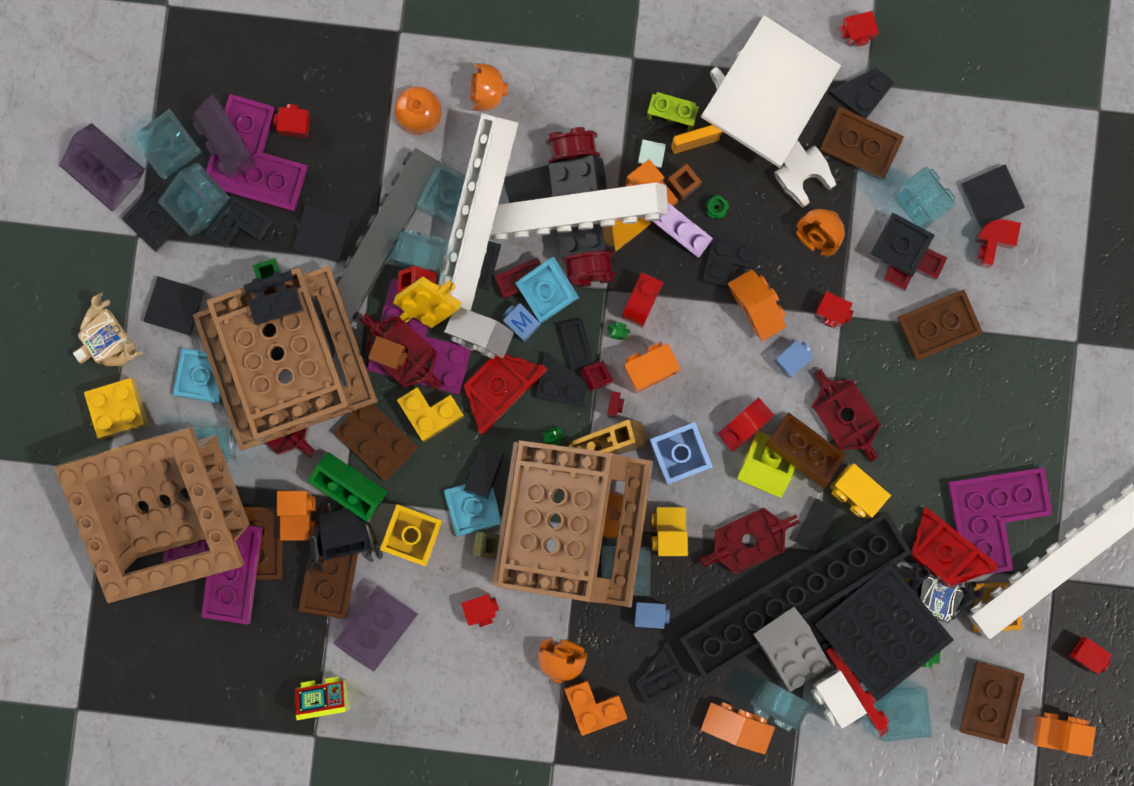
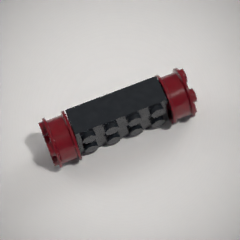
M576 127L570 129L571 132L569 133L553 132L548 134L549 138L546 139V144L550 145L551 151L548 165L553 197L607 189L603 158H600L601 154L596 152L595 139L598 137V133L592 130L585 131V127ZM593 224V229L580 230L579 227H571V232H557L561 261L566 264L567 279L572 286L577 285L578 288L592 286L591 282L599 281L600 284L614 282L613 277L617 276V273L613 272L611 257L616 252L612 226L601 227L600 224Z

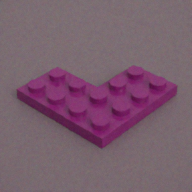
M229 94L203 179V186L295 212L308 166L263 153L276 107Z
M391 278L380 322L397 316L400 317L401 313L405 312L393 303L395 296L398 294L397 279ZM412 318L405 322L438 352L433 373L444 385L440 387L435 381L434 383L442 391L460 395L471 351L457 344L426 337L429 326L423 324L417 318ZM402 345L406 348L405 353H408V348ZM369 360L367 371L394 378L380 364ZM428 382L419 383V385L433 388Z
M1037 468L948 482L956 531L998 564L996 571L988 574L1012 571L1013 567L1005 522L1052 515L1045 469Z
M249 525L236 540L244 562L242 567L206 577L201 617L250 624L263 527ZM204 539L165 550L163 562H170L210 551L208 543Z

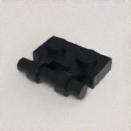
M291 270L283 273L278 271L273 273L274 276L260 279V277L252 279L251 283L243 285L246 294L256 292L257 295L256 299L248 301L256 326L304 311L297 287L287 289L285 282L294 280ZM277 285L279 292L265 295V288Z

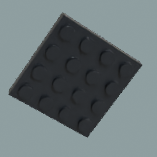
M891 563L815 624L877 702L954 641Z

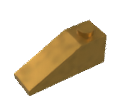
M630 419L568 442V446L572 448L609 452L617 455L648 445L643 423Z

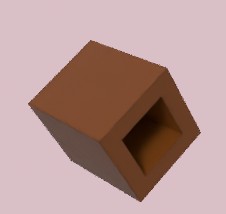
M688 164L680 168L667 180V184L681 201L697 190L702 183Z
M377 336L368 359L397 371L399 366H404L408 353H405L406 348L404 346Z

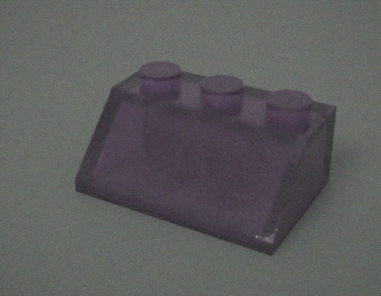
M214 95L210 96L192 114L196 120L193 125L199 135L205 134L208 139L205 145L212 156L217 154L221 162L217 164L224 176L229 174L232 179H235L258 164L222 105Z
M93 123L73 135L59 164L63 170L112 212L138 185L145 171V168Z
M378 585L333 644L374 672L417 617L418 613L382 585Z

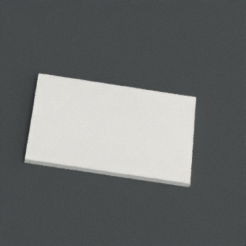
M764 15L701 115V118L780 168L841 65Z

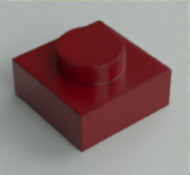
M603 360L585 366L580 370L590 392L606 387L613 382Z
M611 391L607 416L616 418L617 412L622 413L625 399L620 398V392Z

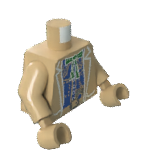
M103 293L92 297V305L80 326L81 332L78 334V337L84 345L74 351L73 354L80 364L92 357L96 363L103 364L106 367L123 366L134 357L142 356L143 352L135 351V346L139 343H132L113 313L108 309L103 310L104 307L110 305V300L102 302L101 296Z

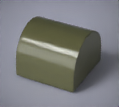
M476 532L472 555L496 559L499 535Z

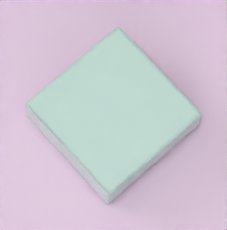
M643 140L638 164L642 165L650 159L656 168L661 169L666 144Z

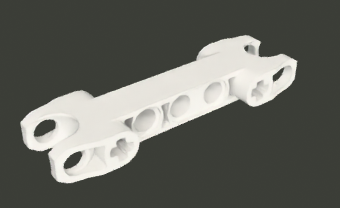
M716 67L711 70L710 75L718 90L726 76ZM798 140L786 157L782 167L774 172L784 191L802 208L810 203L803 190V181L805 179L817 178L828 190L836 186L828 163L821 152L815 146L805 151Z

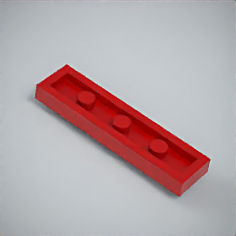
M833 646L826 650L827 657L835 669L840 670L867 712L866 716L880 737L888 733L887 724L890 722L882 710L878 712L873 705L876 703V700L868 690H863L860 685L862 682L853 671L851 672L846 662Z

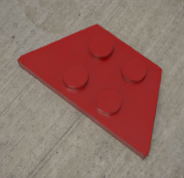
M505 354L504 358L495 356L494 359H489L464 384L479 432L484 435L548 369L544 365H537L518 357L509 356L508 354Z
M927 507L924 508L912 549L911 558L923 568H925V565H928L930 573L948 588L996 571L998 568L996 562Z

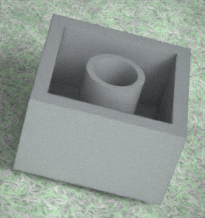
M462 307L451 315L444 331L452 336L451 341L470 351L480 352L481 355L490 359H494L495 356L504 358L514 334L512 330L498 321Z

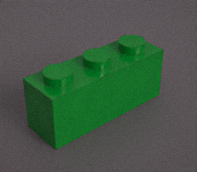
M330 452L316 465L307 481L366 522L376 512L388 493L385 489Z

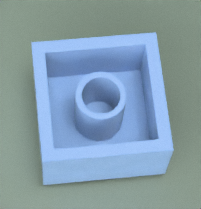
M695 422L649 440L666 485L713 467Z

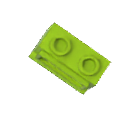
M657 92L656 95H652L646 119L651 120L652 115L666 119L668 123L678 122L688 125L687 130L692 131L699 107L694 102Z

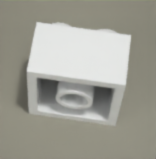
M834 668L810 683L813 687L810 691L817 703L824 705L826 710L823 713L833 726L837 725L843 729L867 714L840 670Z

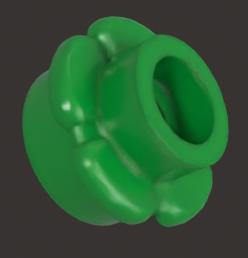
M715 195L712 199L706 201V213L711 218H723L726 215V210L729 208L728 202L722 196Z
M613 322L612 326L607 327V330H609L608 337L616 340H627V335L631 331L626 329V324L620 322Z
M561 427L551 428L542 433L544 437L543 443L559 445L563 442L562 438L566 434L562 433Z

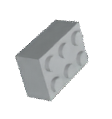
M795 607L754 633L776 674L790 692L801 687L806 681L830 666L809 625Z

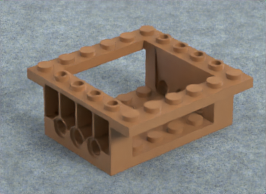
M330 266L307 274L300 267L291 270L294 280L285 282L287 289L297 287L303 312L256 326L248 303L249 300L257 298L256 292L246 294L244 287L206 300L209 309L193 314L240 451L378 402ZM277 285L264 289L265 295L279 292ZM315 297L319 300L348 383L347 387L340 382L312 299ZM267 324H274L276 327V333L272 337H265L263 329ZM276 347H282L284 357L278 361L273 360L271 356L272 350ZM284 370H290L292 373V380L287 384L281 383L279 379L280 373Z
M191 426L63 463L54 468L107 603L242 567L244 564L236 540L250 524L216 435L197 440L194 429ZM182 489H187L190 499H186L182 495ZM160 495H167L171 500V504L164 505L160 501ZM138 502H146L149 506V511H142L138 506ZM206 539L210 551L125 574L124 572L139 557Z
M520 440L519 443L514 442L492 585L499 588L586 602L632 607L653 461L628 458L609 452ZM611 480L626 482L612 577L607 579L597 577L610 484ZM559 489H562L565 493V498L561 503H557L554 499V494ZM554 514H558L561 517V523L556 528L550 523L551 517ZM554 538L557 541V549L554 552H549L547 542Z

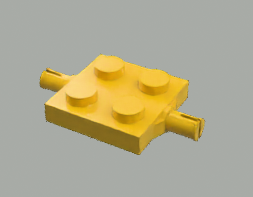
M421 277L397 294L393 302L405 311L400 315L404 322L417 318L430 328H433L458 311L461 302L450 294L456 288L454 282L449 280L444 285L439 286L425 277Z

